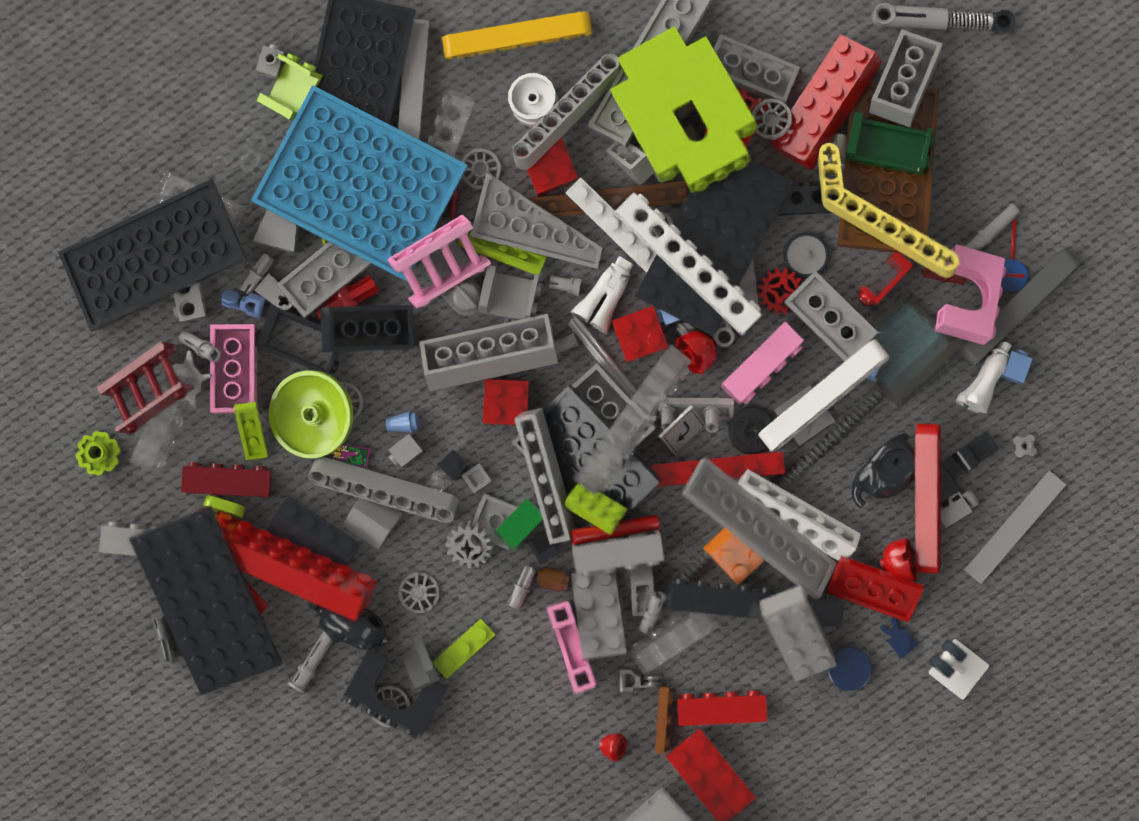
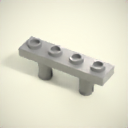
M646 398L645 416L647 419H661L662 430L664 431L691 405L700 418L705 420L706 431L716 432L719 427L718 420H731L733 417L734 398Z

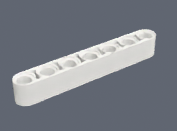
M876 339L872 340L765 427L758 436L771 452L777 451L883 365L890 356Z

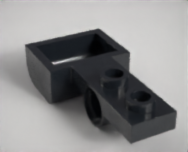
M987 431L941 461V503L960 490L955 481L956 478L999 450V447Z

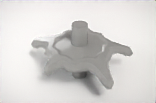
M188 351L185 361L181 364L176 363L173 365V368L180 383L191 384L194 387L193 390L187 393L188 395L184 399L179 401L187 400L191 407L195 408L196 395L201 391V384L206 379L212 377V374H201L194 365L192 352ZM162 368V373L166 376L167 379L165 382L167 392L172 388V386L170 384V381L166 375L164 368Z

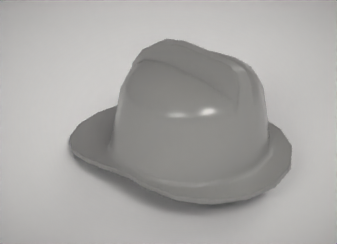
M449 268L442 272L440 278L451 273V269ZM470 276L442 293L441 296L457 313L465 316L473 315L478 312L482 289Z

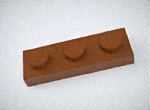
M659 686L655 753L664 754V750L669 749L670 736L665 735L666 727H670L671 714H667V706L672 705L673 692H668L669 687Z

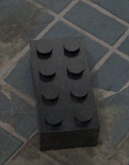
M412 305L349 306L320 309L322 353L414 349Z

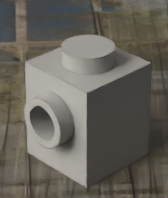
M271 44L269 47L263 46L256 67L257 74L275 80L278 79L284 61L277 58L278 54L285 55L281 47Z

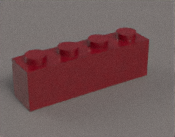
M189 462L188 466H182V493L271 498L272 471H267V466H254V470L245 469V465H232V469L223 468L224 464L210 463V467H202V463Z

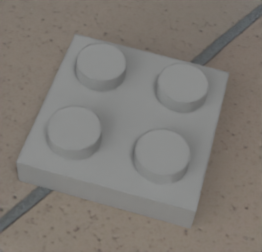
M809 385L774 410L776 415L779 417L812 390V387ZM826 410L793 437V439L800 446L835 420L829 411Z

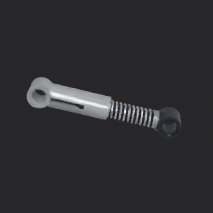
M881 3L875 8L872 21L880 28L903 27L946 30L948 26L950 28L951 26L953 28L955 26L959 28L960 26L961 28L965 27V29L967 27L969 29L971 27L975 29L976 27L977 30L978 28L981 30L984 28V30L988 29L996 34L1005 35L1015 25V16L1009 10H1000L999 12L987 13V15L979 13L978 15L977 12L975 14L973 12L971 14L970 12L962 13V11L960 13L958 11L951 13L947 8L896 6L889 3ZM880 11L887 12L889 19H880L878 13ZM998 19H1006L1008 26L1001 27L998 24Z

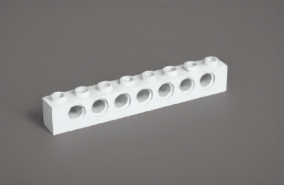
M633 193L615 211V215L739 334L743 335L760 318L761 314L759 311L761 309L752 300L748 302L743 297L745 295L738 286L732 287L727 282L729 278L721 270L716 272L711 267L713 263L705 255L701 257L695 251L697 248L688 239L684 241L679 236L681 232L673 224L668 226L663 221L665 217L657 209L653 211L647 206L649 202L643 195L639 194L637 196ZM638 212H645L648 215L647 221H637L636 214ZM654 227H661L664 235L659 238L654 237L651 230ZM671 242H676L679 244L680 250L676 253H671L667 245ZM691 257L695 260L696 265L693 268H687L684 266L683 260ZM707 272L711 275L712 280L706 284L702 283L699 275ZM717 288H724L728 295L726 298L720 299L716 296L715 290ZM740 303L743 306V312L741 314L733 313L731 305Z

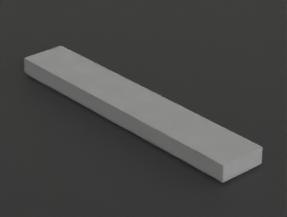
M1048 471L965 567L964 571L979 584H982L1066 484L1051 471Z

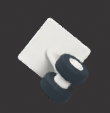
M946 639L941 645V648L944 650L943 654L940 657L934 655L930 659L929 664L932 668L928 673L960 699H964L988 669L989 665L957 639L953 641Z

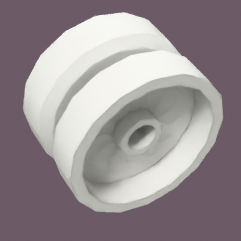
M527 73L518 77L512 83L508 92V102L516 119L528 127H533L559 101L552 82L538 73Z

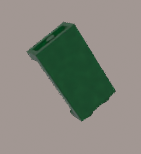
M855 112L845 160L923 176L924 169H929L931 162L928 150L929 148L933 149L935 136L932 135L933 128L928 127L927 131L867 120L863 119V113Z

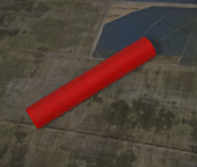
M656 514L620 521L611 535L597 526L571 530V539L573 545L658 530L659 520Z

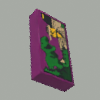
M343 444L335 452L324 457L367 469L371 449Z

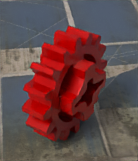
M776 268L775 274H772L770 271L767 272L768 279L761 278V282L764 285L757 286V289L762 291V293L757 295V298H763L760 305H767V312L773 309L774 315L777 316L778 312L782 311L783 316H785L787 309H789L793 313L787 305L782 306L784 300L789 298L800 287L798 283L801 281V278L794 279V271L789 275L787 274V268L782 273ZM779 278V282L777 284L768 285L769 282L773 279ZM788 280L793 284L795 290L790 289L787 284ZM783 287V291L787 294L779 297L778 292H775V290ZM767 294L773 297L775 300L774 304L769 301Z

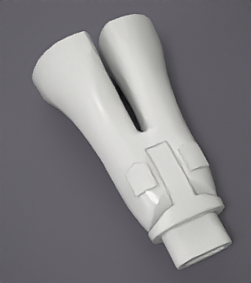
M619 256L615 264L611 263L594 288L573 308L571 313L582 321L588 322L599 301L606 294L607 296L590 322V325L607 334L614 310L631 276L629 272L634 265Z
M999 342L996 348H992V354L986 357L978 376L966 390L958 395L956 403L964 406V403L970 406L968 409L975 413H987L995 385L1000 376L1003 375L1010 356L1008 354L1011 348L1009 343Z

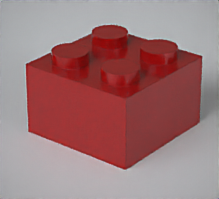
M562 138L552 145L531 168L526 169L537 196H543L573 184L578 180Z
M653 306L612 320V326L626 364L668 349Z
M485 379L483 424L516 426L515 418L520 413L528 411L529 381Z

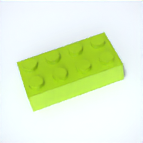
M581 480L568 496L564 505L567 509L610 535L623 519L627 510Z

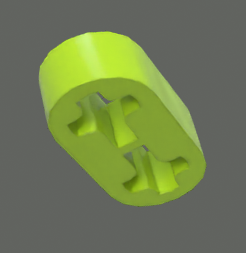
M206 495L203 503L205 508L212 506L213 511L225 512L238 519L243 518L246 509L242 505L210 495Z

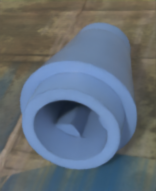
M409 411L386 418L387 431L413 433L414 430H419L417 413Z

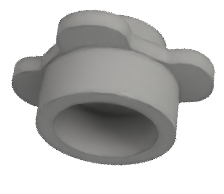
M1029 434L1026 437L1016 436L1013 439L1016 449L1015 455L1021 458L1023 455L1034 456L1037 450L1034 448L1033 442L1035 438L1033 435Z

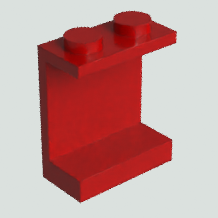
M895 252L886 259V262L898 273L877 296L865 286L856 291L859 295L857 298L863 305H870L871 307L876 305L913 266L901 253Z

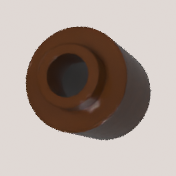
M544 566L543 570L539 569L536 582L540 583L539 588L560 592V590L566 591L569 574H565V571Z

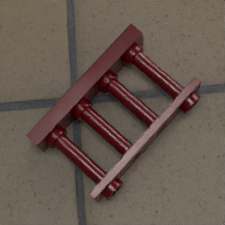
M159 342L97 387L100 395L114 398L124 421L115 428L116 432L128 435L137 432L140 426L177 400L184 399L188 395L187 393L194 389L193 385L180 383L169 360L171 355L177 352L173 343ZM162 363L172 386L164 394L154 374L155 367ZM143 375H146L156 400L148 405L137 383L138 379ZM128 386L140 410L133 416L130 415L121 395L122 390Z

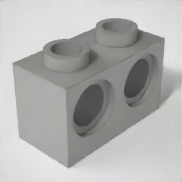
M200 282L190 286V291L187 294H181L179 291L170 295L171 298H175L176 306L173 307L175 319H179L182 324L208 318ZM193 304L195 307L194 313L192 315H185V307Z

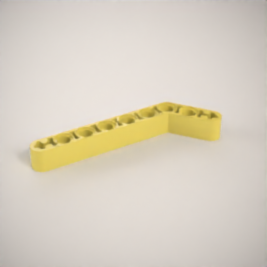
M827 143L820 148L818 156L822 203L827 210L940 276L951 277L955 274L959 258L954 252L844 189L838 147L832 143ZM826 154H829L830 158H832L830 164H828V156ZM833 174L836 179L829 180L826 178V175ZM828 195H836L838 200H830ZM847 206H855L857 211L851 212L847 209ZM874 217L876 222L870 223L866 218ZM892 228L895 230V233L889 234L885 229ZM911 239L915 244L907 245L904 240ZM930 250L934 255L926 256L923 251ZM947 262L951 263L948 267L944 265Z

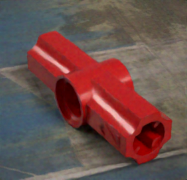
M369 275L352 286L342 288L315 310V313L321 321L320 309L326 307L360 306L361 302L380 291Z

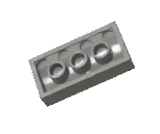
M720 34L714 51L736 89L741 88L749 93L748 96L754 99H778L785 103L800 67ZM770 103V105L774 107L778 105L776 103Z

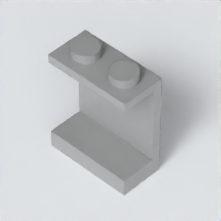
M487 266L478 304V313L513 320L535 316L538 306L537 303H534L535 297L540 296L542 283H539V275L535 274L534 280L496 273V266Z

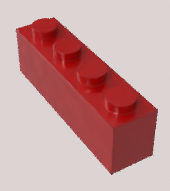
M747 691V695L739 696L738 692H725V696L717 697L716 693H703V697L695 698L694 694H681V698L677 699L678 726L767 722L766 695H761L760 691Z

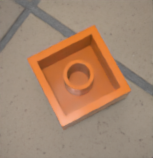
M725 528L703 547L721 570L737 585L765 561V559Z

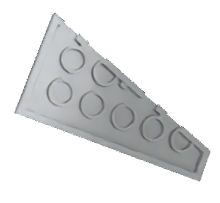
M488 172L486 173L470 236L598 268L603 249L602 246Z

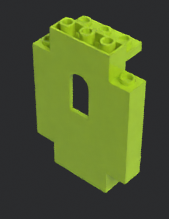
M674 26L617 58L628 80L611 88L610 91L661 182L671 180L678 172H681L691 193L704 190L711 182L724 179L728 173L733 170L742 169L751 161L740 138L752 135L758 127L706 36L686 46ZM690 102L694 103L708 128L707 136L699 142L688 139L673 111Z

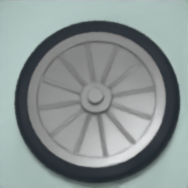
M809 232L793 236L787 242L783 253L784 262L791 273L794 271L795 275L801 278H809L814 271L821 274L827 267L830 256L826 242L820 236Z

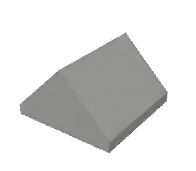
M359 498L342 526L379 550L403 513L395 508Z

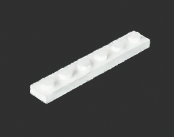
M580 177L565 193L647 273L656 253L615 215V210Z

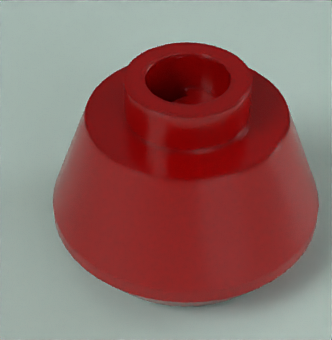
M622 733L608 734L605 738L601 739L599 749L603 756L616 763L625 755L627 740Z

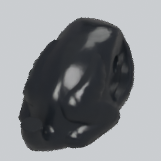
M902 433L888 440L858 471L852 483L851 493L856 506L862 508L866 504L861 497L862 492H866L876 499H888L897 496L914 480L915 451L908 442V434Z
M311 601L308 603L309 608L320 616L319 627L334 643L345 642L355 648L368 650V648L373 649L386 645L389 638L382 619L366 608L357 620L354 621Z

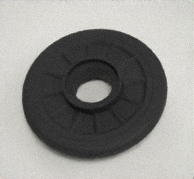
M754 406L742 408L730 420L728 426L729 439L733 446L743 453H761L768 447L758 434L774 420L762 408ZM750 424H754L758 428L757 434L753 437L748 436L746 433V428Z

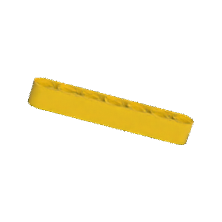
M582 11L449 34L442 37L445 59L451 60L456 56L457 58L474 56V53L479 55L496 52V49L503 51L515 49L519 45L526 47L538 45V42L543 44L560 41V38L566 40L581 37L583 34L589 36L593 32L589 12Z

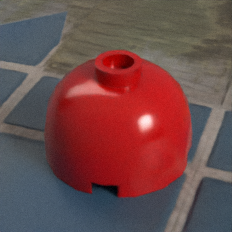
M689 331L678 337L675 341L676 351L680 349L686 358L680 359L694 374L700 372L699 375H702L713 366L717 359L714 338L701 331Z
M903 538L888 544L883 552V558L880 559L882 571L902 579L914 581L917 580L918 573H916L912 556L914 555V550L909 539Z

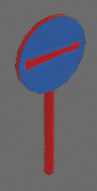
M1016 218L1012 221L1010 259L1005 260L1004 267H1006V273L1001 281L1003 290L1009 292L1021 289L1028 277L1024 264L1014 260Z

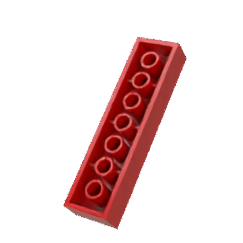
M218 511L215 514L241 571L354 621L370 604L377 581L369 575L360 574L351 570L346 565H340L331 561L326 556L317 555L308 548L299 547L287 539H281L272 535L267 530L258 529L249 522L233 518L228 513Z

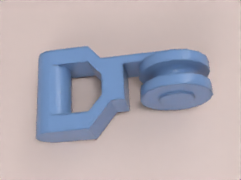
M226 290L222 293L221 304L227 308L245 311L249 316L261 318L265 298L252 293L247 297L243 296L241 301L238 302L239 294L232 290ZM248 302L255 303V308L250 307Z

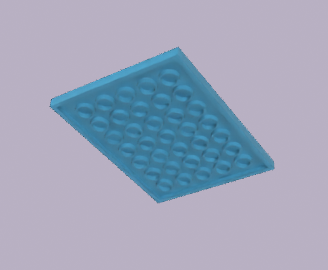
M312 85L251 201L407 282L404 273L401 271L397 273L387 259L435 230L468 165ZM417 262L414 263V264H412V266H411L412 271H413V269L415 268Z

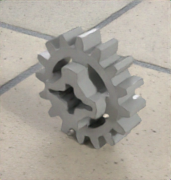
M469 521L467 526H465L463 522H460L459 526L454 525L451 532L447 535L448 540L445 546L450 547L447 554H453L452 561L454 562L458 559L460 561L459 566L467 563L468 568H471L474 563L476 567H479L481 562H487L488 557L493 552L491 549L494 543L489 542L492 534L486 535L487 528L481 530L479 528L480 523L472 526V522Z

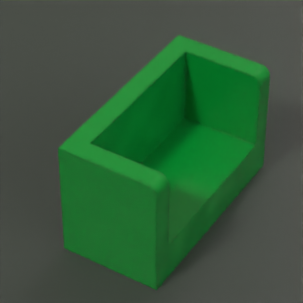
M526 498L496 529L494 534L514 551L543 521L542 514Z

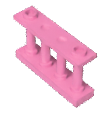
M463 215L387 259L397 273L400 271L404 273L414 292V295L408 299L416 309L426 306L430 303V300L475 273L483 272L491 264L490 260L484 255H477L467 235L468 231L473 229L470 221ZM456 238L460 239L471 260L459 267L448 246L449 242ZM437 249H441L452 271L443 278H440L430 258L431 253ZM419 260H422L433 281V284L423 290L411 269L412 264Z

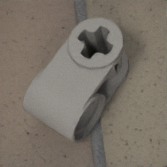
M268 273L256 287L255 291L277 308L287 312L292 311L295 307L291 302L288 306L285 304L281 306L283 303L281 299L286 297L276 285L279 282Z

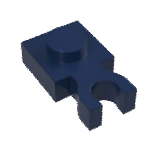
M892 617L889 619L893 624L892 629L887 630L884 625H881L880 629L891 636L887 642L897 655L902 658L918 646V644L905 628L898 629L897 621Z

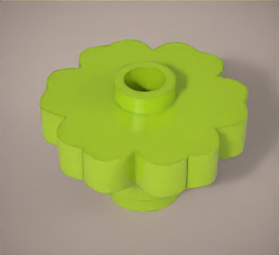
M95 431L92 436L85 435L77 444L80 451L76 454V459L80 467L87 468L88 474L102 476L105 471H114L115 467L119 464L117 457L121 453L119 443L115 439H110V435L106 432ZM97 450H101V456L99 458H97L95 455Z

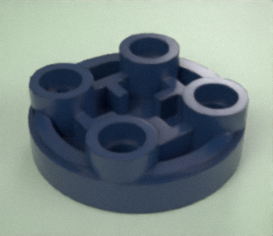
M843 647L833 653L836 666L827 669L831 682L836 687L846 691H854L862 688L869 681L872 665L866 653L855 647Z

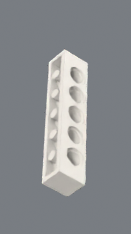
M748 469L737 482L832 558L838 561L840 556L849 558L856 550L861 535L857 531Z

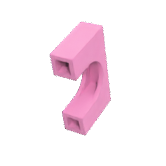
M956 244L950 250L959 258L955 274L969 278L977 284L982 293V306L979 310L970 311L945 304L938 311L935 331L985 345L994 338L996 333L994 323L1000 310L997 305L998 299H1000L1003 292L1001 281L1006 273V267H1004L1005 258Z
M569 601L547 608L574 692L577 693L596 687L589 662L582 659L579 632Z

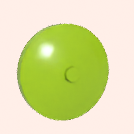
M301 371L288 376L275 389L269 405V422L275 438L287 451L303 458H319L335 452L348 438L353 425V406L348 392L336 378L321 371Z

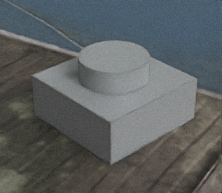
M480 463L462 475L474 494L492 482Z

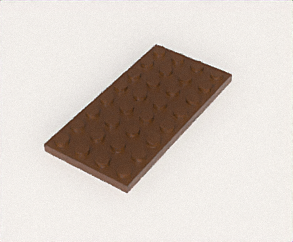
M879 83L868 84L849 114L846 152L855 112L863 113V119L907 127L869 113L871 101ZM926 89L912 125L907 128L927 131L928 127L933 128L932 135L936 138L939 89ZM935 141L933 149L929 148L928 150L931 162L929 169H924L923 176L845 160L843 188L928 237ZM847 206L849 211H857L855 206ZM840 217L837 247L901 253ZM874 217L866 218L870 223L876 222ZM892 228L885 229L889 234L895 233V230ZM911 239L904 240L907 245L915 244Z

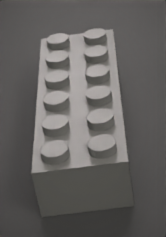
M548 314L420 342L424 375L429 391L558 363Z

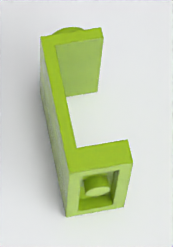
M288 53L287 56L278 54L277 58L284 61L285 64L271 94L260 93L257 101L284 117L294 120L311 86H318L322 74L316 72L317 67L307 62H304V64L300 63V58L291 53Z

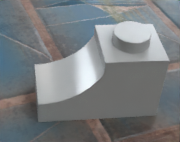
M614 142L606 150L608 156L630 178L640 185L655 172L647 156L631 143L624 147Z
M638 565L637 568L630 569L633 616H644V609L650 603L654 592L652 566Z

